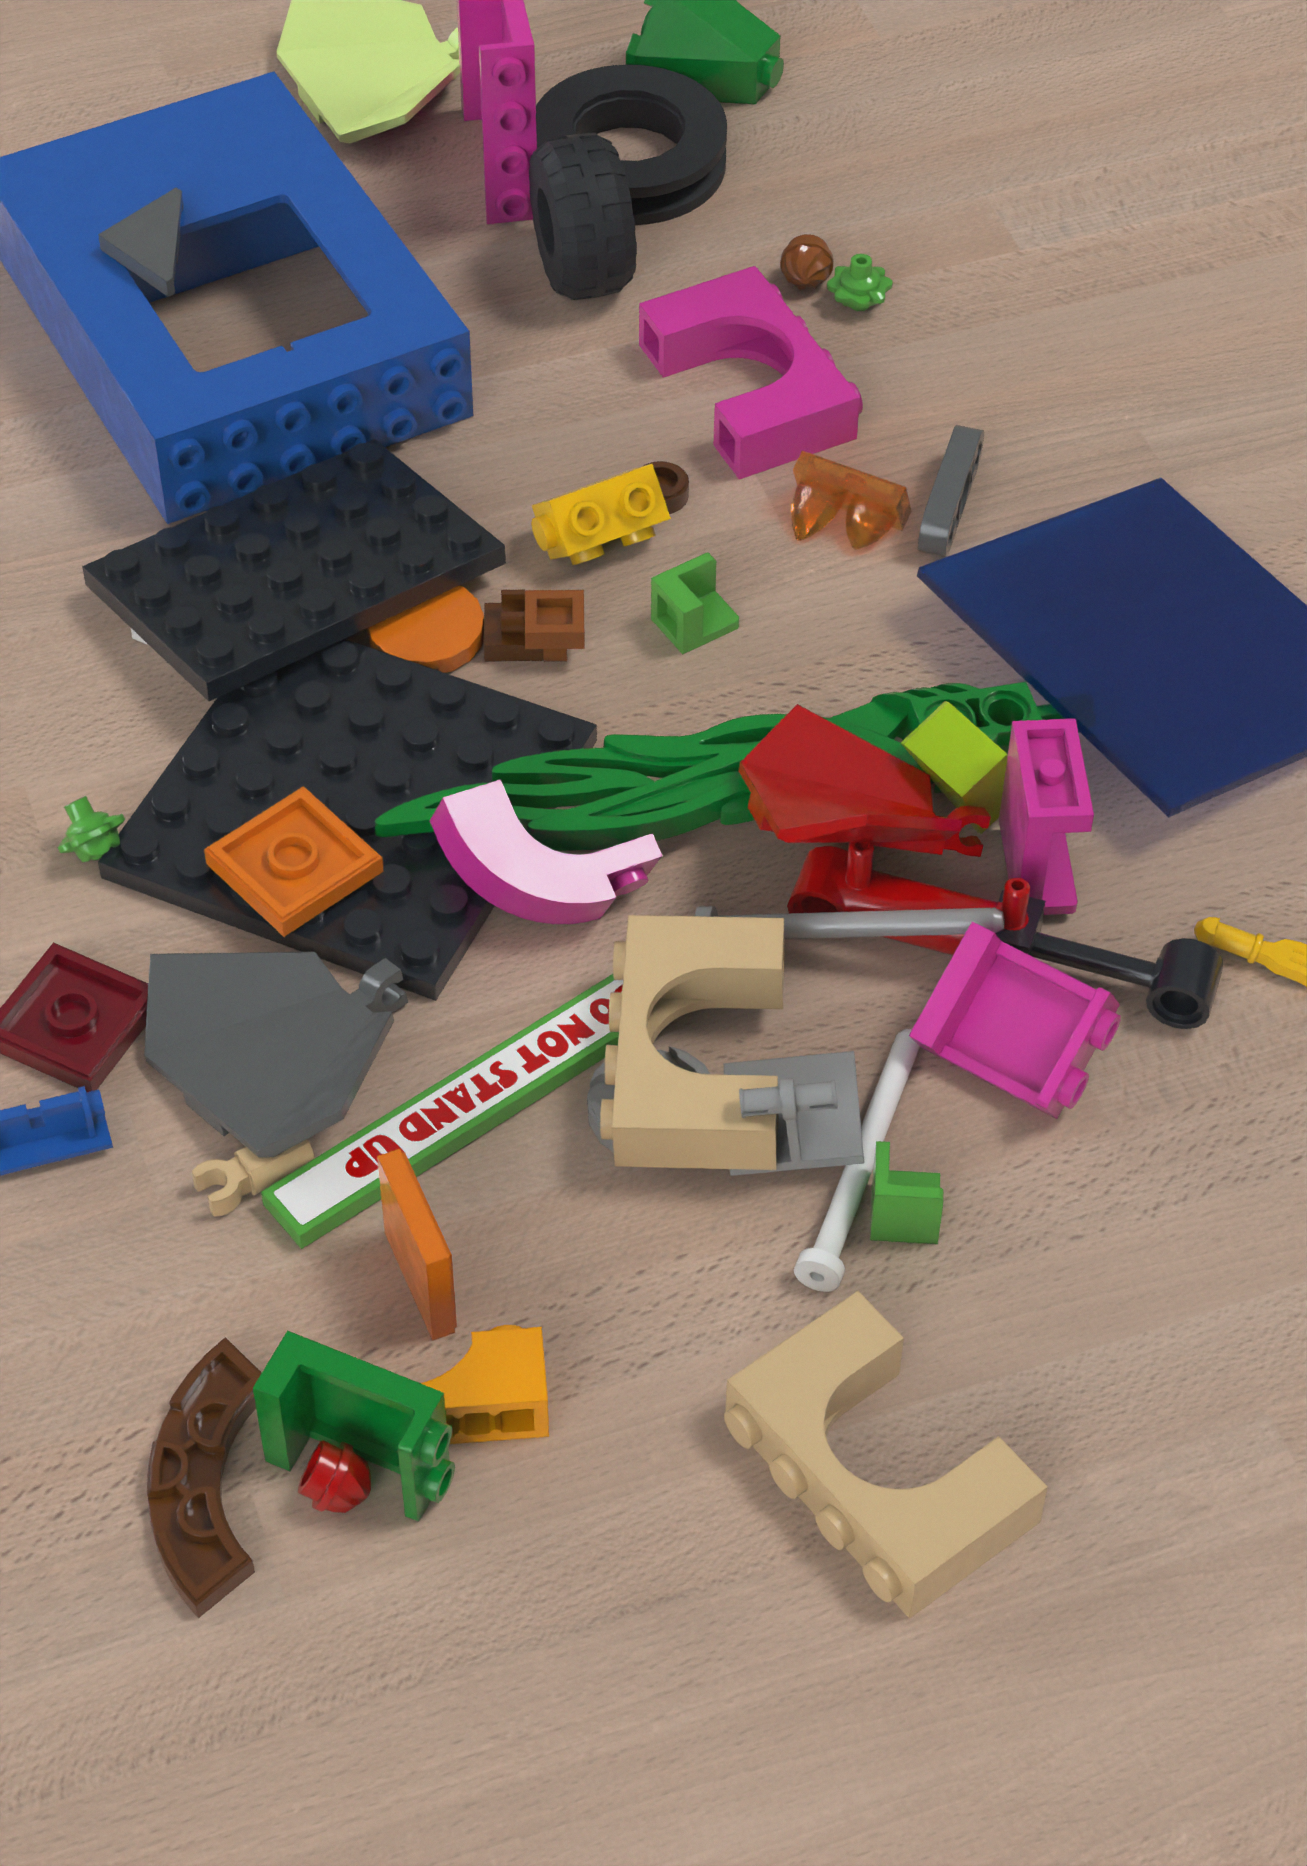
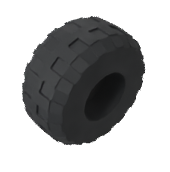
M594 132L546 140L533 152L530 158V202L540 257L542 258L544 270L552 289L571 300L596 298L621 292L623 287L634 278L633 274L636 272L637 265L635 220L623 164L612 142L598 136Z

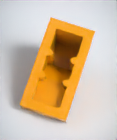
M501 1325L489 1331L471 1332L472 1345L465 1356L446 1373L421 1383L444 1393L446 1423L452 1426V1436L449 1444L549 1437L548 1395L542 1327L522 1328L516 1325Z

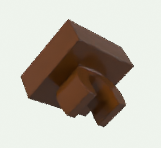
M525 589L501 590V603H484L485 662L544 661L543 649H525Z

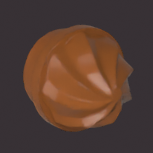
M811 234L800 235L792 239L783 250L780 260L783 275L789 283L794 284L799 290L808 287L816 289L819 283L829 278L834 265L832 252L826 242L820 237Z

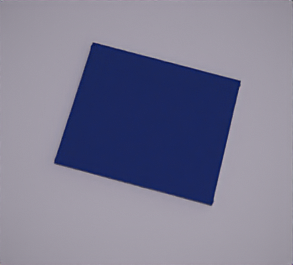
M1161 477L926 564L918 569L917 577L1065 719H1076L1078 731L1168 818L1307 757V605Z

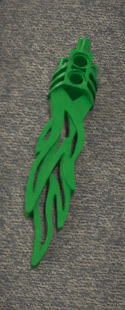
M1026 682L982 689L963 683H946L931 688L921 687L904 692L883 693L874 696L870 703L830 718L823 717L923 772L925 771L901 745V742L894 739L899 737L904 740L945 701L952 704L1007 754L1012 721L1076 719L1078 733L1093 731L1095 726L1091 715L1093 706L1089 699L1084 700L1083 698L1036 706ZM787 714L744 716L728 720L705 731L685 736L611 734L604 737L603 748L553 751L523 756L500 763L492 769V782L501 779L514 812L524 829L542 845L555 851L607 849L650 834L654 835L656 841H660L692 831L719 819L723 825L755 821L748 809L751 792L738 771L739 765ZM647 776L657 777V778H661V779L656 780V781H653L652 779H650V778L647 777ZM488 783L463 785L442 790L394 807L375 820V834L379 837H391L434 832L430 819L443 797ZM935 784L934 793H943ZM577 806V807L570 808V809H543V808H557V807Z

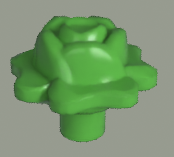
M866 254L854 255L851 258L849 267L837 266L834 272L835 276L827 282V289L835 293L834 299L836 302L842 303L845 307H850L855 311H865L870 306L884 303L885 293L893 286L891 278L885 276L884 268L872 266V259Z
M86 796L64 806L72 823L67 828L66 837L57 847L60 853L75 852L83 863L91 859L98 860L109 851L110 847L119 846L120 839L117 828L125 820L123 814L109 816L106 812H94Z

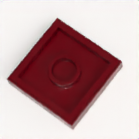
M53 942L0 1008V1054L76 1088L85 1086L86 1092L97 1090L146 1027L148 983Z

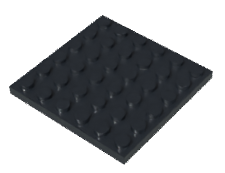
M343 639L216 698L119 832V846L110 847L109 851L103 854L98 861L100 875L102 879L298 951L315 952L320 959L361 974H365L373 965L386 958L401 969L403 980L394 983L395 985L436 1001L493 910L494 905L478 895L458 875L446 858L435 832L379 837L375 834V820L394 807L428 794L463 785L491 783L493 767L512 759L553 751L593 748L597 741V724ZM304 786L382 857L384 872L283 937L206 864L204 849Z

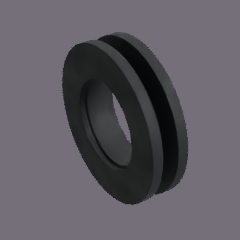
M645 65L604 66L577 73L559 82L546 92L536 105L537 148L546 140L573 134L593 132L598 134L617 128L646 129L662 134L677 144L660 156L639 161L620 160L623 164L630 191L635 225L654 224L685 215L709 200L723 181L726 171L727 119L719 101L709 90L687 76L667 69Z

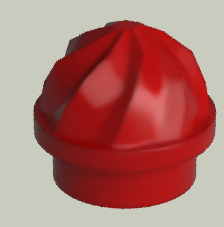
M322 1440L313 1451L299 1482L298 1493L312 1499V1508L320 1512L326 1510L346 1513L361 1504L370 1494L371 1473L369 1464L353 1450L352 1445L342 1442L337 1447Z

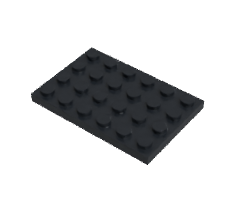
M373 439L367 443L357 444L350 450L325 461L309 465L302 471L272 484L263 485L254 492L224 505L210 508L205 513L176 526L162 529L155 535L130 546L114 550L106 556L82 566L85 585L205 699L212 701L506 564L505 545L377 440Z

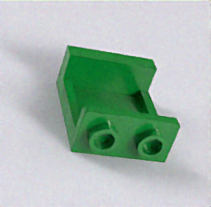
M287 1330L253 1386L265 1462L290 1472L310 1438L317 1441L324 1440L337 1447L342 1442H346L352 1445L353 1450L364 1460L401 1474L405 1517L419 1522L431 1501L436 1503L442 1501L451 1485L455 1472V1463L449 1460L448 1446L452 1436V1426L446 1423L444 1393Z

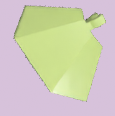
M291 0L276 51L278 60L298 85L299 97L319 124L325 122L340 142L349 144L406 124L444 87L456 79V76L460 73L458 28L450 34L448 41L440 43L434 35L422 5L403 0Z

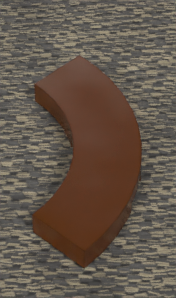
M226 1337L203 1356L173 1394L169 1402L170 1409L162 1423L157 1440L152 1443L147 1473L150 1523L159 1557L180 1597L198 1618L255 1573L253 1560L241 1547L226 1520L222 1505V1478L230 1448L239 1430L256 1409L253 1386L262 1372Z

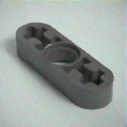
M955 425L925 508L918 539V551L948 556L978 470L984 442V430Z

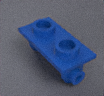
M85 1086L78 1087L77 1092L40 1100V1107L27 1109L26 1104L0 1110V1176L113 1148L99 1089L86 1092Z

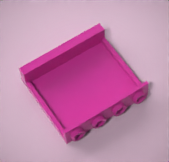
M457 0L461 109L464 121L482 120L486 223L497 224L533 220L529 192V169L531 155L537 149L535 45L524 0Z

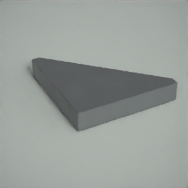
M177 187L98 234L100 249L168 297L175 293L174 280L181 237L180 222L181 213L184 208L182 191Z

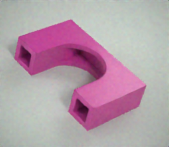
M756 266L639 303V346L663 378L726 358H744L759 361L771 366L782 374L779 380L770 385L715 403L713 445L739 480L857 439L858 418L863 410L862 397L857 386L844 378L836 368L830 352L825 348L821 349L809 334L805 321L800 316L793 314L783 301L778 287L775 284H770Z

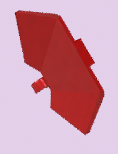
M798 704L740 762L738 771L751 792L748 803L750 813L760 830L774 832L777 839L784 842H872L874 846L942 855L943 849L957 851L967 856L981 857L984 845L980 839L973 835L959 837V833L965 825L971 823L988 829L991 816L985 808L960 806L948 814L947 817L936 816L933 812L929 774Z

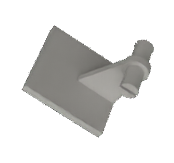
M854 1051L723 1063L724 1075L778 1076V1086L739 1089L742 1118L779 1114L777 1169H730L731 1176L864 1163Z

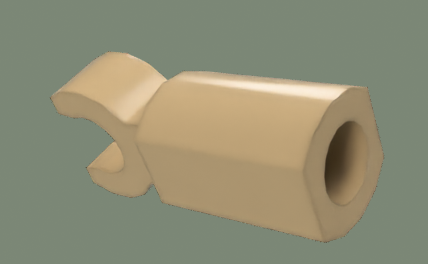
M308 1139L274 1157L259 1158L247 1147H244L234 1152V1158L228 1161L212 1159L198 1164L192 1170L194 1187L199 1192L212 1185L224 1186L222 1189L208 1195L212 1215L214 1217L223 1216L232 1212L240 1204L242 1196L250 1192L253 1195L260 1193L315 1159Z

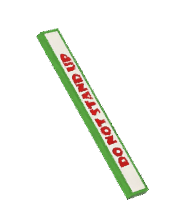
M613 974L261 1191L263 1206L301 1249L313 1243L381 1200L377 1156L401 1149L402 1153H406L417 1177L604 1059L606 1045H618L619 1032H610L609 1001L611 992L622 993L623 980H614Z

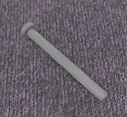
M699 906L695 912V916L784 918V939L965 934L972 921L994 933L1004 929V913L997 908L718 915L715 906Z

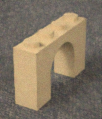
M628 915L626 941H615L613 952L614 980H623L622 993L611 992L609 1001L610 1032H619L618 1045H606L605 1084L615 1085L614 1099H602L600 1114L601 1139L613 1140L615 1166L747 1170L777 1169L779 1114L742 1118L739 1089L778 1086V1076L719 1075L691 1072L677 1067L666 1060L656 1050L653 1043L668 1024L693 1011L708 1008L783 1009L785 965L784 918Z
M856 1291L727 1379L724 1420L728 1430L741 1446L746 1449L753 1446L769 1464L771 1475L782 1492L792 1499L799 1497L815 1514L816 1523L825 1539L838 1550L846 1548L863 1567L864 1577L874 1593L885 1602L893 1600L910 1619L1039 1524L1048 1487L999 1436L938 1480L915 1488L892 1489L873 1485L852 1474L838 1461L826 1438L829 1429L844 1413L899 1375L904 1341L903 1336L859 1291Z

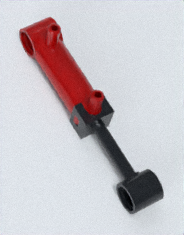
M850 842L848 851L832 846L815 847L809 851L787 904L789 913L997 908L1004 913V929L996 933L1002 942L1034 958L1149 987L1146 998L1147 1009L1161 1023L1174 1028L1191 1029L1206 1023L1211 1013L1223 971V959L1219 953L1210 945L1195 939L1181 938L1166 943L1156 963L1043 934L1041 933L1046 901L1029 897L1030 885L1025 879L1015 877L1007 880L999 901L995 902L872 870L874 852L872 842ZM965 934L882 937L953 956Z

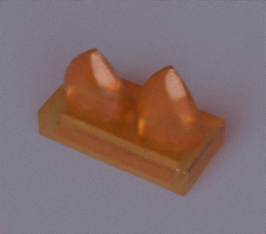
M801 451L793 468L797 488L792 501L791 521L795 537L798 541H802L823 529L835 517L838 511L842 509L847 511L845 524L848 539L852 548L858 550L877 542L888 533L891 527L903 531L912 512L905 486L805 451Z

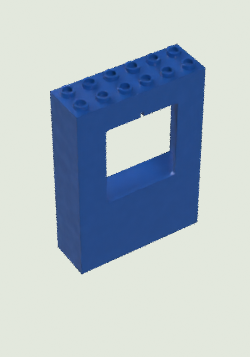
M274 71L0 157V261L167 524L207 511L210 508L224 505L254 492L263 485L272 484L302 471L309 465L317 464L342 454L357 444L367 443L375 439L384 447L474 416L470 331ZM177 187L182 191L184 208L181 213V237L178 264L176 263L174 295L320 247L369 316L290 342L291 351L288 352L283 346H279L205 372H197L192 368L150 305V302L168 296L100 249L98 234Z

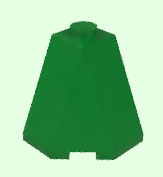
M644 0V4L652 8L645 16L641 35L633 33L626 50V65L653 66L677 72L704 86L721 103L756 104L770 87L774 88L779 83L784 69V60L780 58L781 35L736 0Z

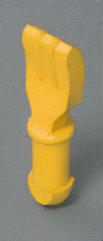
M1216 917L1204 918L1196 923L1194 934L1198 941L1246 958L1250 964L1258 962L1266 966L1274 974L1289 978L1307 987V944L1289 939H1283L1274 943L1263 941V934H1251L1219 922L1220 918Z

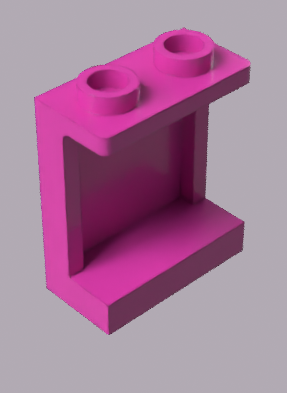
M1076 719L1012 721L999 815V826L1008 880L1015 877L1025 879L1030 885L1029 897L1046 901L1044 915L1073 914L1076 912L1078 900L1065 833L1091 832L1094 818Z
M972 921L910 1032L909 1037L922 1049L1045 1114L1058 1119L1064 1106L1072 1109L1081 1098L1089 1080V1074L1084 1069L1095 1049L1104 1051L1114 1038L1121 1021V1016L1116 1014L1120 1004L1111 992L1101 987L1095 989L1002 942L996 933Z

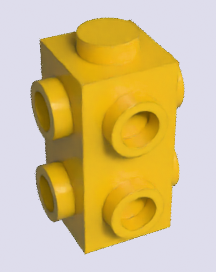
M652 464L633 468L531 505L535 515L531 522L532 531L539 547L543 551L547 550L550 560L569 556L572 565L604 555L602 544L611 540L621 538L624 547L654 537L656 534L652 525L671 519Z

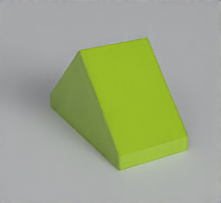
M945 701L901 742V745L920 767L930 775L932 781L956 808L960 806L985 808L991 816L989 826H991L1000 815L1008 754L952 704ZM975 823L970 824L977 833L982 834L986 830V828H981Z

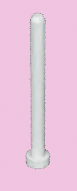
M904 1029L896 1035L861 1124L864 1163L845 1165L813 1248L804 1249L800 1253L794 1267L796 1278L813 1290L821 1292L834 1291L839 1287L844 1275L845 1266L839 1259V1256L873 1170L876 1141H884L920 1048L909 1037L912 1029Z

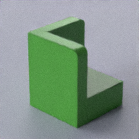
M708 552L651 578V620L682 655L739 628V616L716 592L717 561Z
M876 1141L871 1184L870 1240L938 1244L944 1202V1190L940 1187V1173L889 1170L890 1142Z

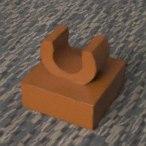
M525 590V649H543L544 662H567V649H585L584 590Z

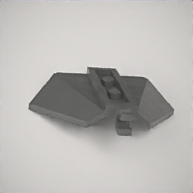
M315 952L150 954L144 1051L146 1062L183 1092L186 1105L221 1135L226 1136L231 1133L259 1158L274 1157L345 1118L394 1023L392 1012L408 1003L406 992L394 984L403 980L401 969L384 958L366 971L361 978L359 989L349 994L339 985Z

